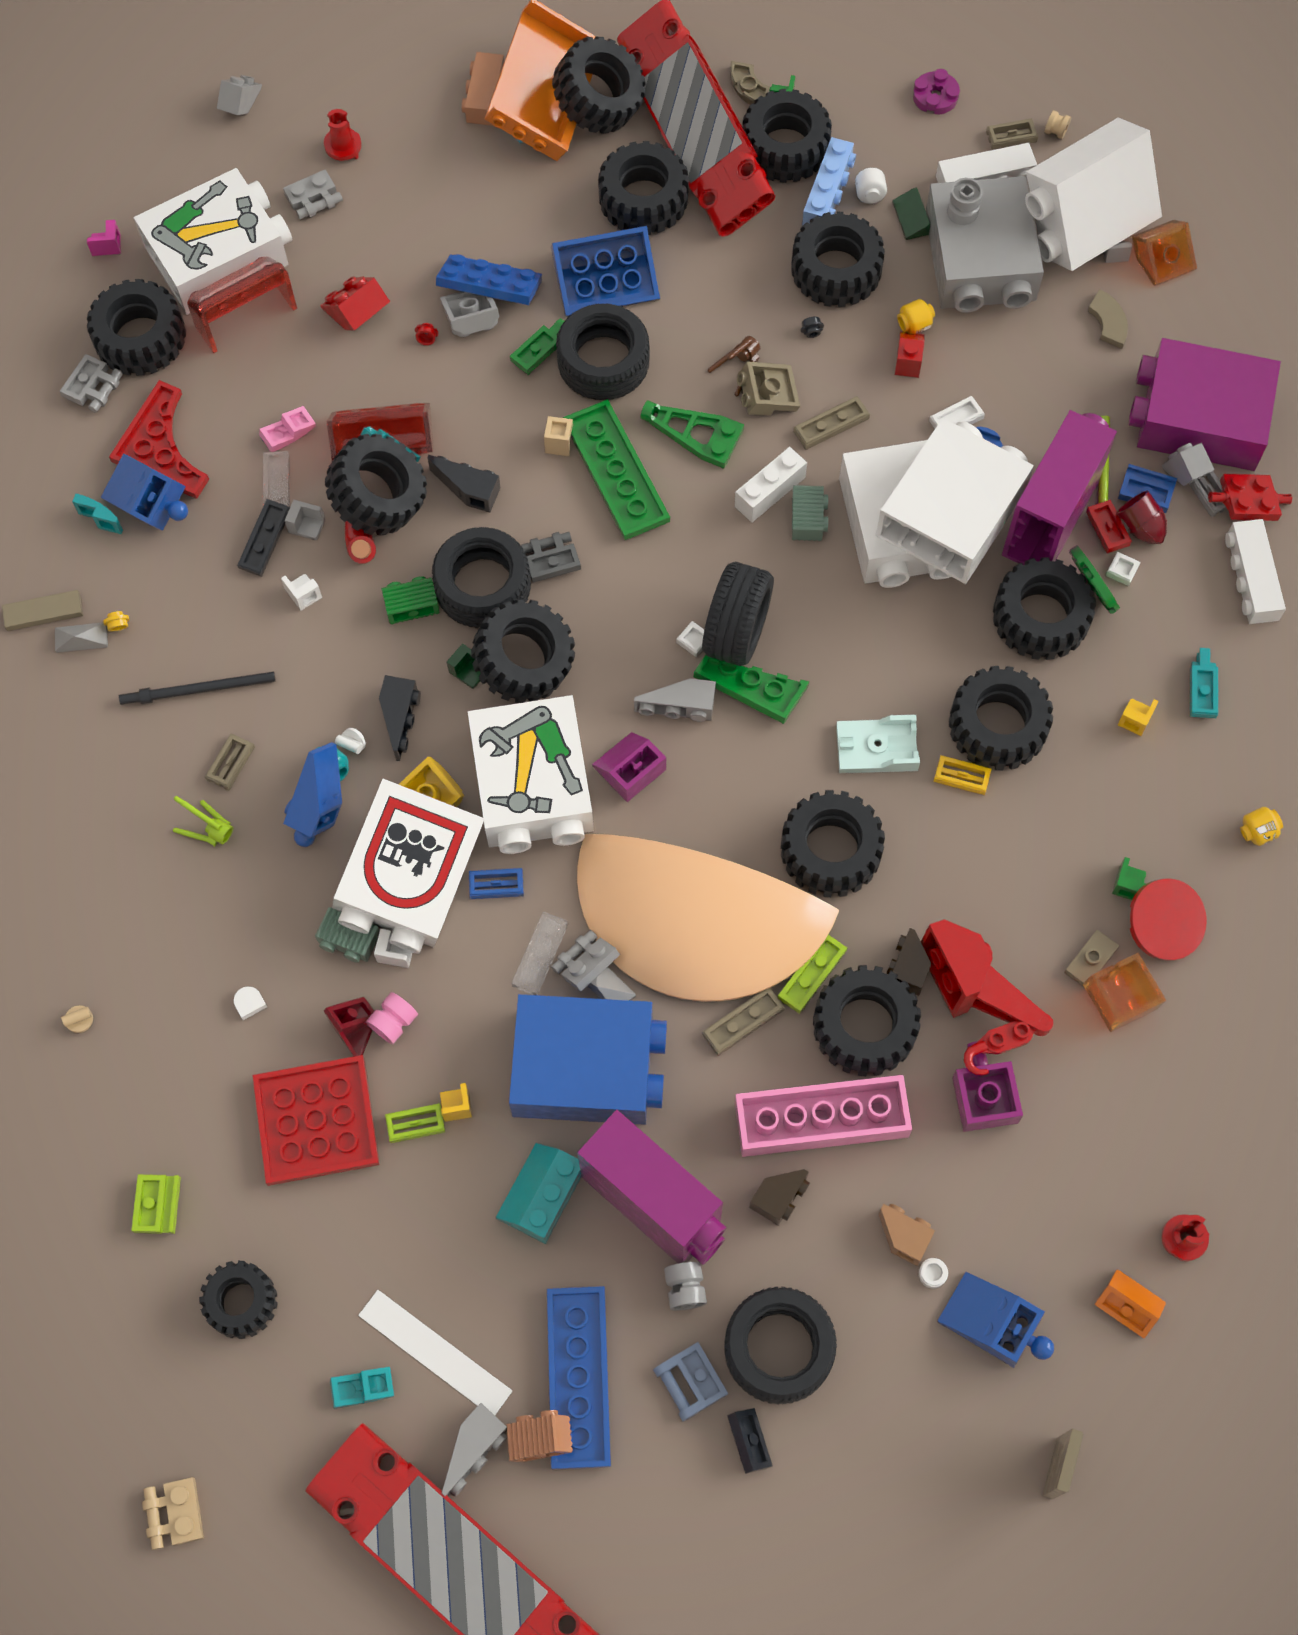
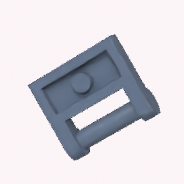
M699 1342L653 1369L657 1378L661 1377L680 1410L678 1415L682 1422L728 1395L727 1390ZM677 1366L697 1399V1402L691 1406L671 1373V1370Z

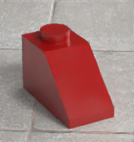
M900 331L895 375L919 378L925 341L924 334H910Z

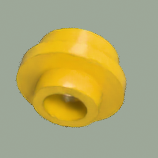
M116 611L107 614L108 618L103 620L108 631H120L128 628V621L130 619L128 615H123L122 611Z

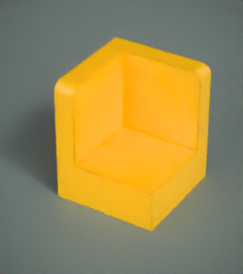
M1130 699L1119 720L1118 726L1142 736L1159 701L1154 699L1149 707L1137 700Z
M466 1083L460 1084L461 1089L440 1092L441 1113L444 1122L472 1117Z

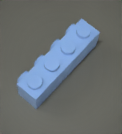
M831 137L803 211L802 226L807 222L810 224V219L816 216L822 217L824 213L831 212V214H835V205H839L842 198V186L846 187L848 182V170L853 168L855 163L854 143Z

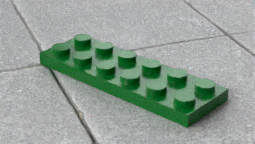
M608 399L563 417L573 419L571 438L624 540L670 522L669 513Z

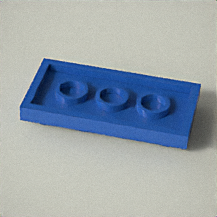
M450 254L436 276V286L524 305L530 304L542 281V273L534 272L531 269L513 268L507 264L489 263L483 259L465 258L459 254Z

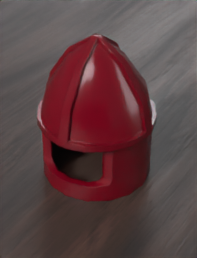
M1148 490L1134 496L1118 509L1116 514L1129 527L1128 532L1137 539L1149 544H1162L1167 534V519L1163 508L1158 505Z

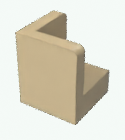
M548 416L544 434L545 453L562 456L570 455L573 419Z

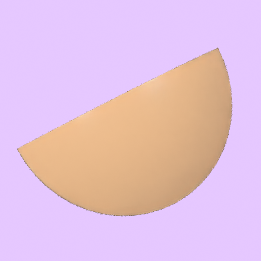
M585 834L580 848L577 866V885L582 912L589 930H592L597 935L596 941L601 937L617 949L620 955L613 963L621 971L640 984L667 996L701 1002L726 1001L747 997L769 989L790 977L814 956L826 940L839 913V910L832 905L788 883L740 864L684 847L627 836Z

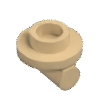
M79 1005L69 1009L61 1019L64 1026L70 1031L82 1033L92 1025L93 1015L89 1007Z

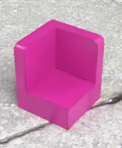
M106 220L105 233H93L91 237L87 238V245L92 256L121 254V234L115 220Z

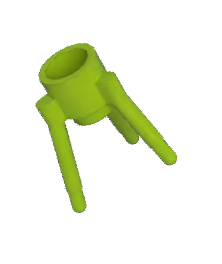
M174 796V800L208 823L205 828L208 836L179 828H173L174 833L208 842L214 847L217 843L223 845L229 840L234 829L231 826V822L224 819L204 800H201L200 804L214 817L213 819L178 796Z

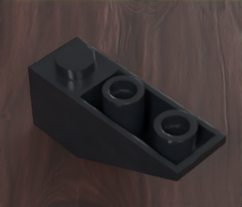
M428 455L430 471L466 506L491 512L501 488L499 475L490 470L473 468L466 463L459 464L449 461L443 456Z
M385 675L379 701L396 761H400L402 752L406 753L409 738L406 736L408 729L413 728L415 715L412 713L414 706L419 705L421 691L417 689L415 680Z

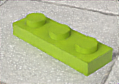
M828 935L814 956L794 973L779 993L778 999L800 1014L847 952L848 948Z

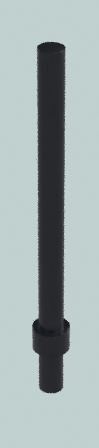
M273 671L153 690L150 687L139 689V692L120 694L119 702L120 705L137 702L147 704L153 703V700L276 682V677Z

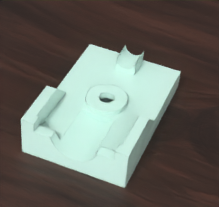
M890 715L880 720L837 721L839 773L918 771L920 757L916 743V715ZM874 742H881V746H875Z

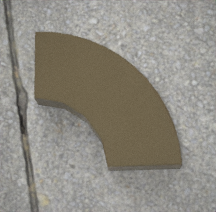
M731 61V83L739 97L749 105L754 104V101L760 96L765 97V94L769 92L770 86L764 85L756 78L754 65Z
M1099 289L1089 306L1088 312L1094 315L1101 324L1102 333L1100 340L1122 349L1128 332L1126 315L1120 304L1112 296Z

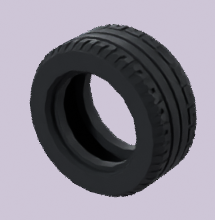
M608 303L589 305L572 313L559 329L556 339L558 369L564 382L577 394L594 400H612L634 391L646 377L650 359L649 335L641 319L630 310ZM609 337L619 340L627 347L629 352L621 362L615 365L596 367L583 361L579 357L578 351L587 341L594 338Z
M474 527L458 532L441 545L433 560L432 579L438 603L450 618L464 626L479 628L489 612L495 607H500L501 603L511 601L513 604L515 599H524L525 602L528 600L531 590V577L526 553L515 538L506 534V532H501L499 529ZM480 559L493 560L503 565L509 572V578L504 586L495 593L486 596L469 595L461 591L455 584V577L461 568L470 562Z
M736 561L729 563L725 567L710 605L703 634L702 650L708 657L738 666L749 663L758 644L772 597L774 577L769 571Z
M777 1286L774 1288L769 1287L766 1290L762 1289L743 1300L730 1318L724 1341L727 1366L739 1387L741 1386L742 1390L750 1396H754L755 1399L778 1405L798 1402L818 1390L832 1369L837 1348L834 1325L831 1322L830 1316L827 1315V1311L823 1309V1306L818 1304V1301L813 1299L812 1296L806 1295L805 1292L783 1286L781 1288ZM776 1314L791 1316L802 1323L810 1335L813 1347L811 1359L807 1366L795 1375L782 1378L768 1375L759 1369L751 1359L747 1345L748 1334L754 1325L763 1318Z

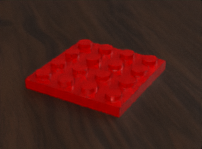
M363 1055L252 1075L265 1180L268 1186L380 1165Z

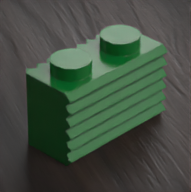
M418 576L413 578L411 582L402 584L400 582H392L387 587L381 588L389 623L392 625L440 613L432 577Z

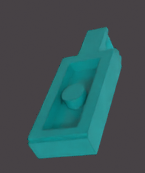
M1199 648L1196 662L1192 661L1190 668V717L1216 719L1218 716V667H1216V663L1210 662V648Z

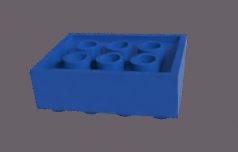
M647 226L552 243L553 262L566 316H571L577 310L593 304L608 303L625 306L660 299Z

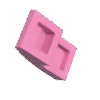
M304 406L282 414L281 421L261 428L259 436L272 453L303 437L316 427V423Z

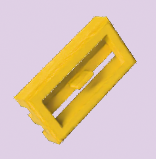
M940 755L933 782L985 795L992 769ZM943 765L984 775V778L944 768Z

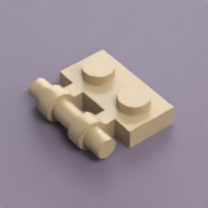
M194 1477L163 1484L165 1496L160 1498L156 1496L155 1486L143 1489L145 1501H142L143 1511L147 1512L149 1526L146 1529L147 1539L151 1540L152 1550L164 1548L162 1538L164 1535L171 1534V1541L174 1546L204 1539ZM163 1507H167L169 1524L165 1525L160 1524L158 1510Z

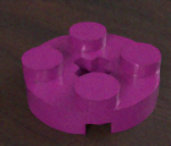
M937 69L936 71L927 72L915 80L913 100L916 106L924 112L930 110L934 111V114H945L956 106L960 87L958 82L945 69ZM932 91H940V95H938L937 93L932 94Z

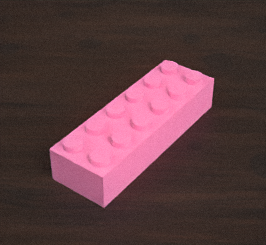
M903 1075L735 1095V1109L742 1157L909 1138L912 1131Z

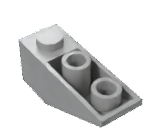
M687 679L634 697V712H639L646 716L660 714L672 719L686 717L698 722L712 720L716 681Z
M482 1403L460 1425L442 1491L444 1496L447 1495L449 1497L452 1494L456 1497L467 1484L464 1479L472 1471L476 1474L486 1464L488 1460L485 1456L492 1448L497 1451L507 1440L505 1435L507 1427Z

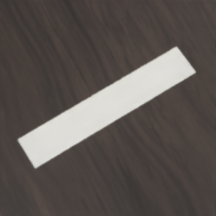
M376 1291L358 1315L477 1406L482 1403L494 1415H496L512 1393L510 1388L381 1291Z

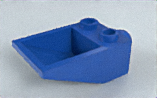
M123 453L101 498L162 531L169 518L181 521L188 515L187 505L179 501L186 486Z
M333 742L308 753L293 798L288 802L284 811L286 817L283 824L296 830L294 840L301 847L312 845L315 841V835L334 826L342 805L337 744Z
M965 1272L937 1321L1013 1368L1026 1346H1029L1032 1354L1040 1360H1046L1054 1353V1344L1050 1338L1046 1336H1033L1045 1311L1023 1298L968 1272ZM1024 1318L1028 1325L1022 1328L1021 1324H1017V1320ZM1010 1343L1014 1350L1009 1352L1003 1348V1344Z

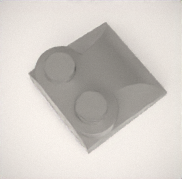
M463 291L440 297L454 335L466 337L478 331L491 330L498 323V308L491 297Z

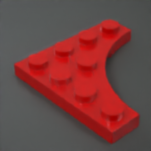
M159 380L109 458L112 463L118 465L124 453L186 486L183 493L197 499L208 483L209 477L181 456L173 437V416L182 392L181 389Z

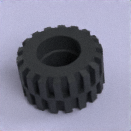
M238 1260L237 1264L233 1261L226 1262V1267L224 1268L219 1265L215 1268L216 1273L213 1276L209 1273L206 1277L208 1280L207 1285L202 1284L200 1291L203 1292V1296L199 1297V1303L203 1306L200 1309L202 1315L206 1317V1321L210 1326L227 1337H237L238 1339H245V1335L253 1337L257 1335L256 1331L258 1329L264 1330L267 1327L265 1323L268 1319L272 1321L275 1316L272 1311L277 1309L278 1302L275 1301L277 1291L273 1287L274 1283L261 1269L252 1263L247 1264L245 1261ZM240 1284L250 1285L254 1291V1300L251 1307L240 1315L231 1316L227 1314L224 1309V1299L229 1290Z

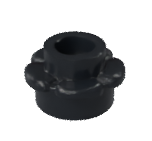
M808 317L802 321V328L800 330L808 338H814L821 334L824 324L819 317Z

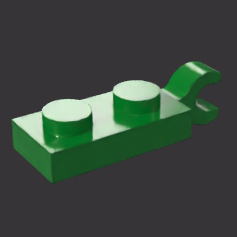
M558 319L550 329L543 325L510 355V361L525 374L529 375L556 350L557 335L564 320Z

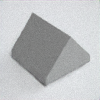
M1121 241L1104 251L1105 263L1129 261L1132 243Z

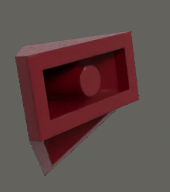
M365 997L324 1009L328 1021L353 1057L364 1054L373 1031L366 1021L373 1014L374 1010Z

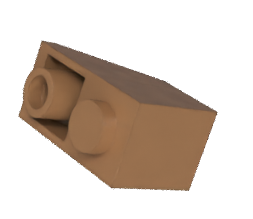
M883 1204L879 1217L891 1253L918 1266L935 1230L930 1228V1223L916 1217L914 1220L904 1215L905 1211L894 1204L889 1206Z

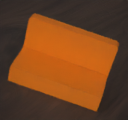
M1116 1270L1109 1284L1098 1297L1095 1305L1145 1339L1159 1320L1166 1302L1120 1270Z

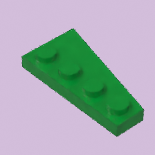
M707 655L704 656L693 675L694 678L699 680L716 681L715 689L782 724L786 722L809 685V681L800 679V682L787 679L788 676L777 673L776 676L762 672V668L738 666L708 657Z

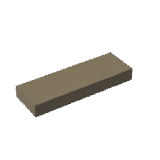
M858 396L794 426L793 432L805 450L868 420L870 414Z
M78 590L2 605L4 625L7 631L83 616L81 597Z
M771 988L766 989L702 1031V1035L719 1056L783 1012L785 1007Z

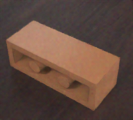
M476 52L475 61L470 63L471 80L467 79L466 82L467 98L462 100V113L466 115V123L493 126L484 118L504 64V55Z

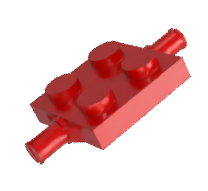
M1223 474L1220 479L1222 492H1209L1208 494L1210 503L1222 502L1226 506L1231 520L1263 519V521H1278L1282 516L1279 504L1292 503V494H1278L1275 491L1270 475Z

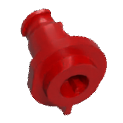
M342 109L331 110L327 114L330 121L328 123L330 131L324 138L326 153L331 158L339 161L352 158L357 160L362 146L360 135L350 128L346 111Z
M1186 1214L1171 1218L1162 1228V1243L1165 1250L1180 1261H1193L1202 1256L1209 1244V1233L1203 1224L1206 1219L1199 1215ZM1184 1232L1190 1235L1183 1240L1180 1238V1234Z

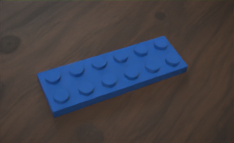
M605 1286L547 1289L550 1410H558V1415L569 1416L571 1442L573 1443L571 1446L573 1448L572 1453L551 1457V1469L611 1467Z

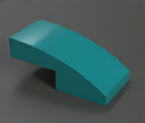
M75 494L72 502L78 514L92 517L98 529L122 534L123 529L118 518L107 507L89 497Z
M390 1367L365 1370L357 1374L330 1378L334 1409L394 1397Z

